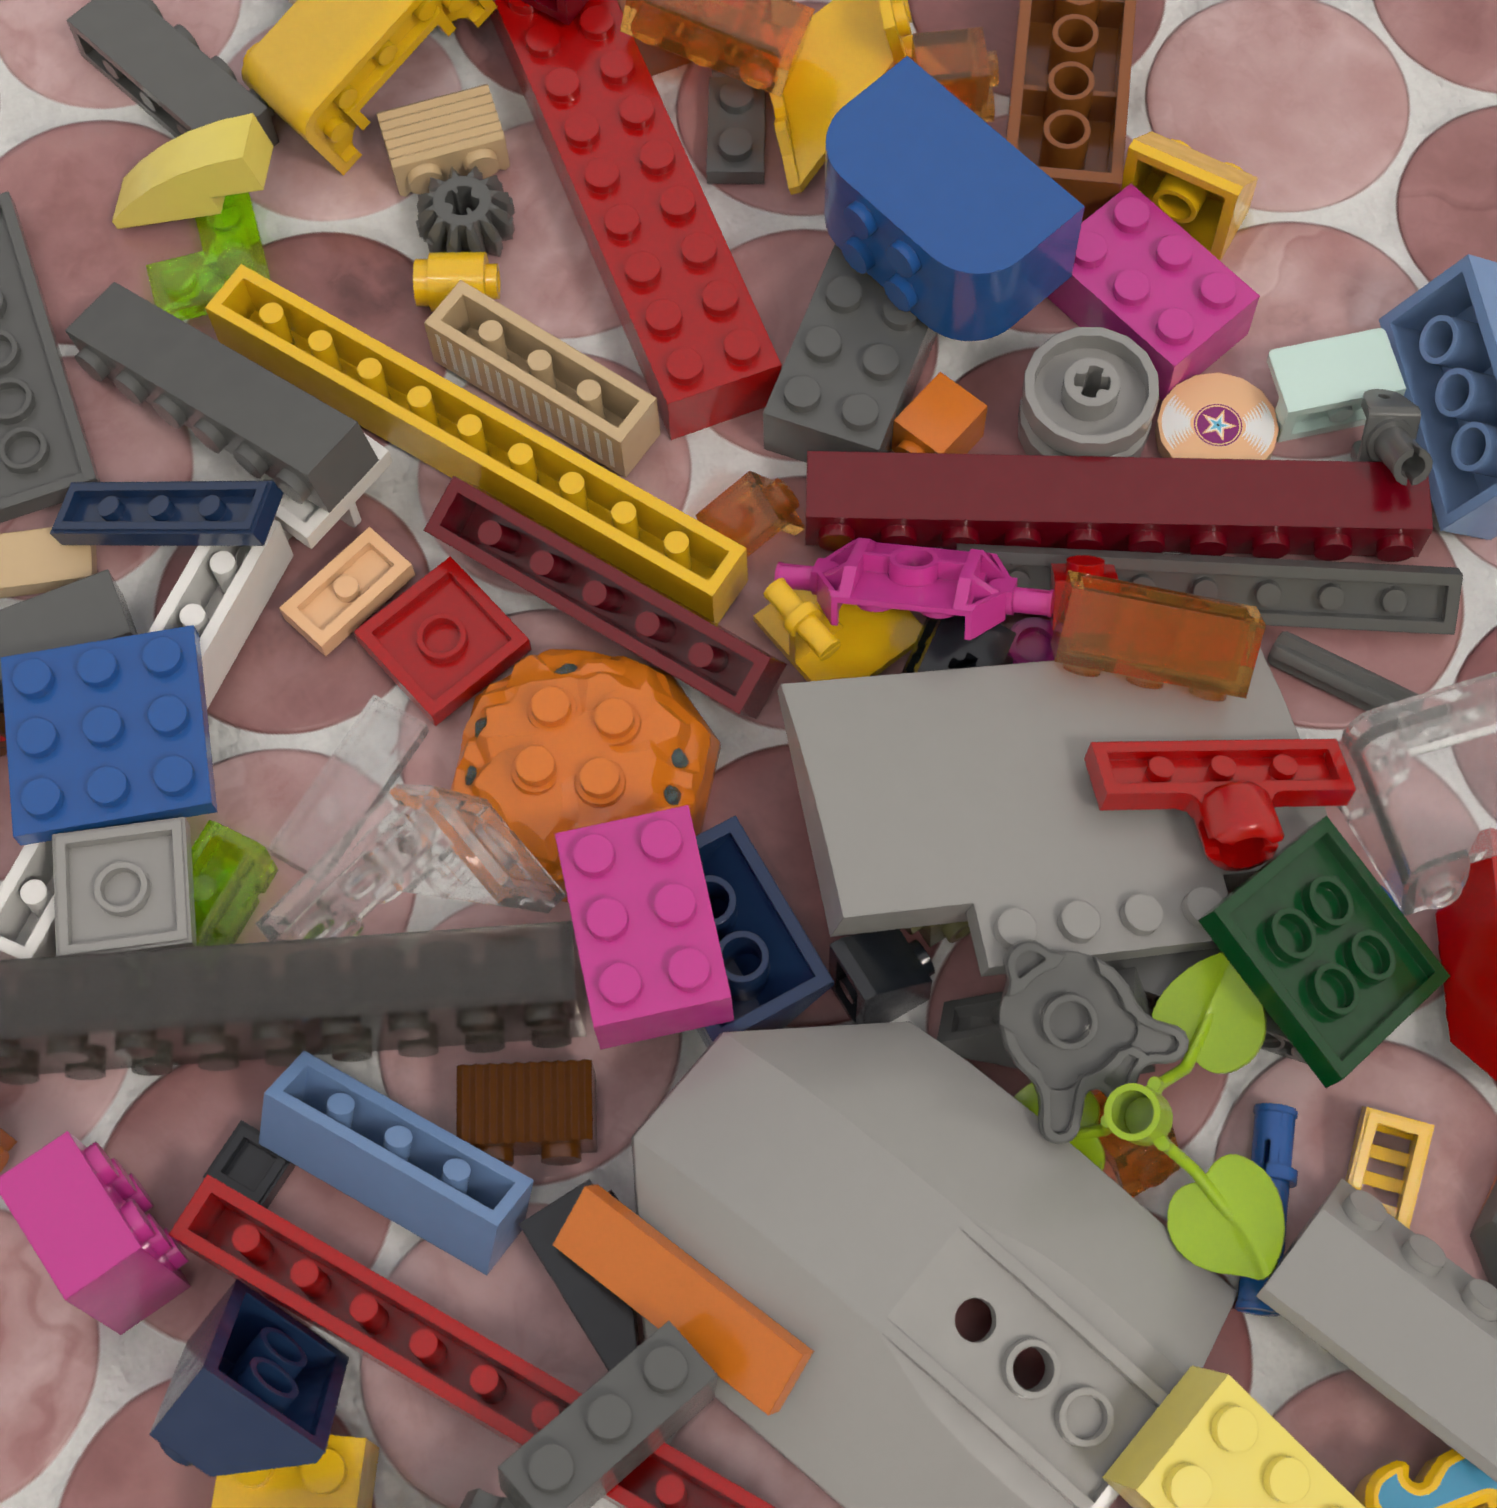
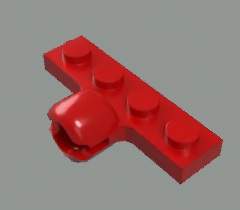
M1337 739L1091 742L1084 757L1100 811L1160 809L1185 811L1194 819L1206 857L1216 867L1225 871L1250 870L1263 865L1274 857L1279 846L1278 842H1281L1285 836L1274 807L1347 806L1356 791Z

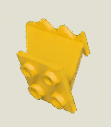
M832 0L775 44L770 31L758 34L766 62L767 86L774 108L775 132L791 195L803 192L824 164L828 127L834 116L844 105L906 56L910 57L921 67L914 34L911 35L910 23H912L908 0Z

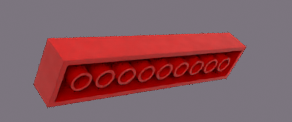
M493 0L497 8L490 14L492 23L651 395L657 398L658 411L670 439L673 440L765 408L781 372L782 364L617 0H589L569 26L521 0Z

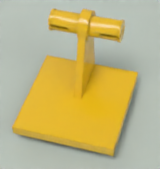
M784 578L773 581L766 588L763 594L770 604L753 615V621L807 682L877 676L912 650L923 627L908 610L889 609L883 612H869L852 604H842L839 610L838 625H831L817 602V595H812L811 591L792 589Z

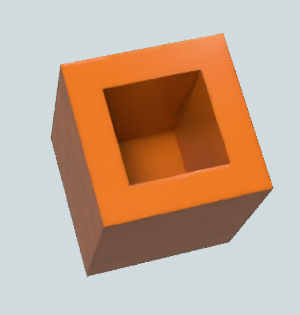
M939 372L894 419L892 451L894 453L967 454L984 436L988 406L945 374Z

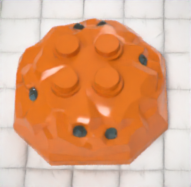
M549 649L539 655H529L514 664L511 675L498 682L489 684L481 694L475 697L470 719L463 731L459 760L444 812L492 888L568 903L555 833L689 805L695 836L701 834L721 744L675 677L666 671L637 662L625 656L612 657L584 650Z

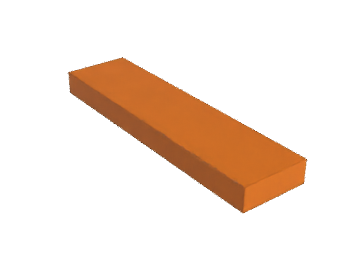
M598 1184L584 1187L556 1237L553 1246L658 1329L667 1321H670L722 1380L769 1416L779 1412L814 1351Z

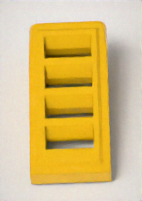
M1362 1106L1345 1181L1356 1190H1361L1362 1184L1398 1193L1399 1197L1396 1207L1384 1203L1382 1205L1388 1214L1410 1229L1435 1125ZM1379 1131L1410 1140L1408 1153L1373 1144L1375 1132ZM1369 1157L1405 1167L1402 1180L1367 1171Z

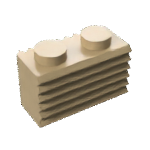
M488 84L376 113L397 188L401 196L407 197L410 192L415 194L430 193L428 188L430 177L446 181L449 179L451 167L460 176H467L477 166L483 175V179L493 176L498 169L506 170L510 166L504 132Z

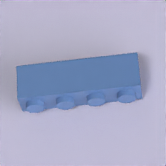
M305 1050L264 1092L259 1144L481 1273L489 1274L522 1231L519 1224L526 1217L534 1182L533 1179Z

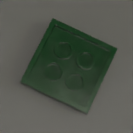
M1328 816L1323 817L1308 827L1198 920L1325 1088L1347 1077L1450 977L1443 965Z

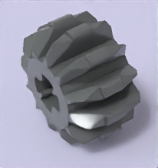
M475 166L467 176H460L451 167L449 179L446 181L430 177V185L428 186L430 193L418 195L417 209L419 215H417L418 220L416 221L419 236L423 238L424 242H427L429 251L431 253L487 252L501 257L503 250L502 241L513 239L515 230L513 214H515L512 197H509L508 192H504L503 185L498 180L497 175L483 179L482 173Z

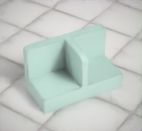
M1382 328L1272 349L1267 357V363L1279 396L1275 408L1279 427L1277 442L1365 425L1366 417L1361 403L1365 391L1385 389L1397 392L1403 396L1406 391V386L1387 333Z

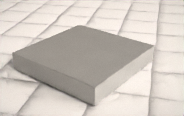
M185 817L52 834L56 961L63 968L197 950L190 824Z

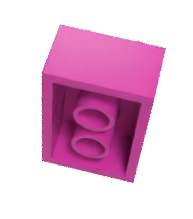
M1130 183L1082 222L1072 276L1047 298L1079 327H1103L1128 336L1146 351L1158 373L1159 399L1163 401L1177 384L1195 375H1200L1248 335L1260 295Z
M689 805L555 833L592 1023L600 1049L734 1021L731 993Z
M66 1131L0 1176V1195L64 1300L118 1334L122 1335L191 1287L180 1267L189 1262L184 1250L177 1241L168 1235L170 1230L167 1227L162 1229L151 1214L147 1216L145 1214L146 1211L154 1207L151 1198L134 1174H127L115 1158L110 1160L97 1142L86 1147L70 1132Z

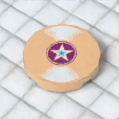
M1224 373L1195 375L1177 384L1162 401L1155 428L1158 452L1162 458L1270 460L1279 427L1275 409L1260 389L1240 377Z

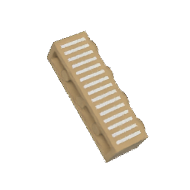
M462 280L457 283L424 322L435 362L624 478L628 476L660 436L656 397Z

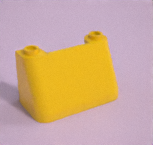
M297 0L262 40L254 44L246 52L243 59L241 78L278 116L344 176L362 156L354 147L352 141L356 125L361 130H364L371 123L360 112L364 105L436 26L448 37L456 29L452 23L456 19L466 18L479 28L497 6L493 0Z

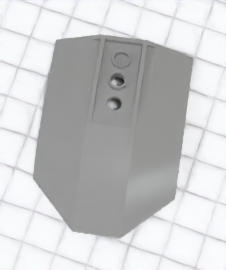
M910 1021L720 1033L631 1137L636 1214L814 1351L779 1412L768 1416L719 1376L717 1377L714 1397L764 1438L843 1508H1109L1119 1494L1102 1477L1191 1366L1203 1368L1238 1295V1292L1217 1273L1200 1268L1187 1260L1175 1247L1168 1229L1069 1142L1054 1144L1047 1141L1040 1133L1038 1116L971 1063ZM971 1298L982 1300L989 1307L992 1315V1324L989 1332L984 1338L975 1342L965 1340L958 1333L955 1326V1315L958 1307L964 1301ZM642 1316L644 1339H648L658 1328ZM1033 1347L1043 1357L1045 1372L1038 1385L1025 1390L1018 1385L1014 1378L1013 1364L1015 1358L1022 1350Z

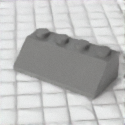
M1341 1179L1299 1232L1256 1297L1497 1482V1289L1484 1280L1472 1277L1448 1259L1437 1243L1424 1235L1415 1234L1388 1214L1382 1203L1373 1195L1363 1190H1356L1345 1180Z

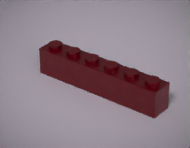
M456 476L452 477L423 530L740 715L757 719L787 665L480 487Z

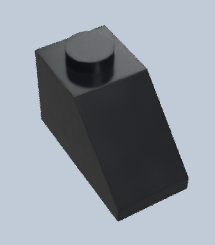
M900 929L842 937L831 943L829 948V973L834 980V985L831 989L854 1025L889 1023L930 999L932 987L930 976L935 974L934 965L921 943L916 939L908 943Z

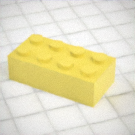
M1191 1366L1102 1477L1133 1508H1365L1229 1374Z

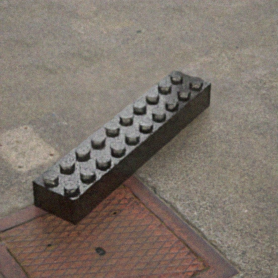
M572 921L0 960V1082L11 1085L33 1084L40 1080V1074L65 1073V1077L74 1080H96L104 1078L106 1070L132 1068L131 1071L135 1074L157 1076L171 1073L173 1065L198 1064L199 1068L208 1071H228L238 1068L239 1061L256 1059H265V1063L268 1065L288 1067L304 1050L313 1056L332 1054V1059L336 1061L359 1062L372 1058V1051L398 1050V1053L405 1057H428L437 1054L439 1047L465 1045V1049L470 1052L490 1053L503 1050L505 1042L532 1041V1045L538 1048H560L570 1045L572 1038L587 1037L585 983Z

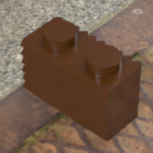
M570 1059L567 1061H541L538 1063L529 1061L511 1064L502 1062L485 1065L477 1063L473 1065H458L456 1136L508 1166L514 1165V1156L541 1155V1163L546 1165L565 1166L580 1163L582 1161V1153L597 1152L596 1073L592 1060L582 1059L577 1061Z

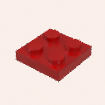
M451 556L354 631L358 643L435 727L532 650L527 636Z

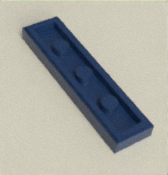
M273 480L71 482L50 534L61 545L264 546L284 493Z

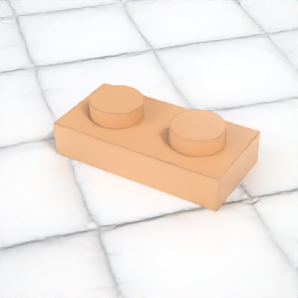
M368 527L279 609L283 618L326 657L415 576L412 564L371 527Z

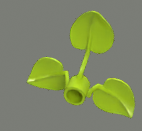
M1218 953L1197 962L1173 980L1157 1000L1152 1012L1154 1019L1175 1024L1186 1032L1189 1045L1182 1062L1159 1077H1151L1146 1087L1141 1084L1128 1083L1112 1091L1106 1100L1104 1115L1100 1119L1101 1124H1098L1100 1118L1098 1100L1092 1091L1088 1092L1084 1100L1079 1132L1069 1143L1101 1170L1104 1169L1105 1151L1099 1137L1108 1136L1113 1133L1117 1137L1139 1146L1155 1145L1184 1169L1195 1181L1178 1189L1169 1203L1167 1228L1177 1250L1191 1263L1210 1272L1265 1280L1272 1275L1278 1264L1285 1239L1283 1204L1272 1178L1254 1161L1237 1154L1222 1156L1212 1164L1205 1174L1201 1167L1167 1136L1172 1127L1173 1112L1169 1102L1162 1096L1164 1089L1188 1075L1196 1062L1205 1070L1215 1074H1228L1237 1071L1255 1058L1264 1043L1267 1020L1263 1005L1224 954ZM1031 1082L1020 1090L1014 1098L1038 1116V1097Z

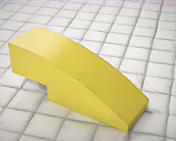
M253 113L219 120L190 130L154 150L123 178L112 222L117 229L221 214L225 196L264 190L273 144Z

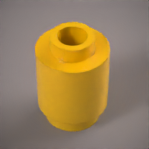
M487 252L429 253L428 259H415L413 265V290L416 306H430L431 312H434L460 280L492 299H500L501 281L499 264H489Z

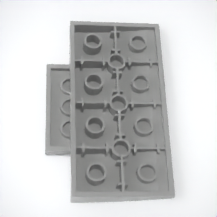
M1258 643L1244 644L1243 659L1111 655L780 684L777 690L830 937L968 921L981 977L1005 974L1003 958L1006 951L1011 945L1024 939L1035 940L1052 950L1078 951L1104 962L1218 948L1198 920L1228 895L1227 891L1235 890L1263 866L1260 865L1250 870L1237 872L1225 871L1216 867L1205 855L1194 819L1185 811L1177 809L1100 811L1084 761L1091 742L1300 739L1282 693ZM1325 806L1274 807L1285 835L1283 840L1278 842L1279 846L1275 855L1312 824L1328 816Z

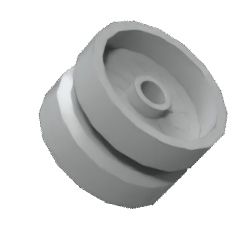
M1076 327L1050 337L1034 351L1024 374L1022 398L1018 411V438L1026 455L1140 457L1148 441L1152 418L1159 399L1158 373L1148 353L1128 336L1103 327Z

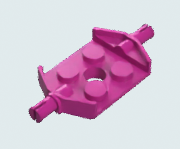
M857 538L826 558H818L814 566L778 562L774 581L784 578L786 583L794 590L811 591L812 595H817V602L829 623L837 626L839 623V610L842 604L857 605L860 609L869 612H883L889 609L918 611L924 616L934 619H945L956 615L965 616L964 640L974 639L1005 621L1007 615L1013 616L1014 613L1052 617L1055 601V590L1053 589L1042 590L1017 587L1018 578H1012L995 553H987L984 550L977 549L959 551L879 543L866 538Z

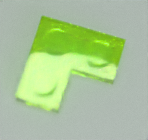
M249 192L225 196L221 214L195 218L203 251L146 265L156 306L182 321L207 315L206 305L240 264L272 281L254 205Z

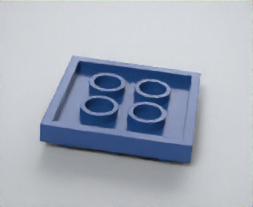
M194 625L0 657L13 837L20 846L52 841V834L180 817L187 818L218 812L200 637Z

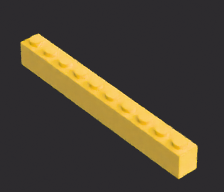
M240 264L206 305V312L220 343L352 418L363 428L451 478L456 476L480 487L717 624L720 622L748 582L746 547L250 268Z

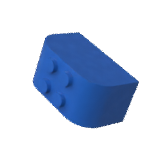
M906 56L844 105L832 119L826 134L824 218L827 231L834 243L841 249L848 264L861 274L867 272L884 288L889 300L901 311H910L927 327L944 337L960 341L986 340L1007 331L1072 276L1085 206L910 57Z

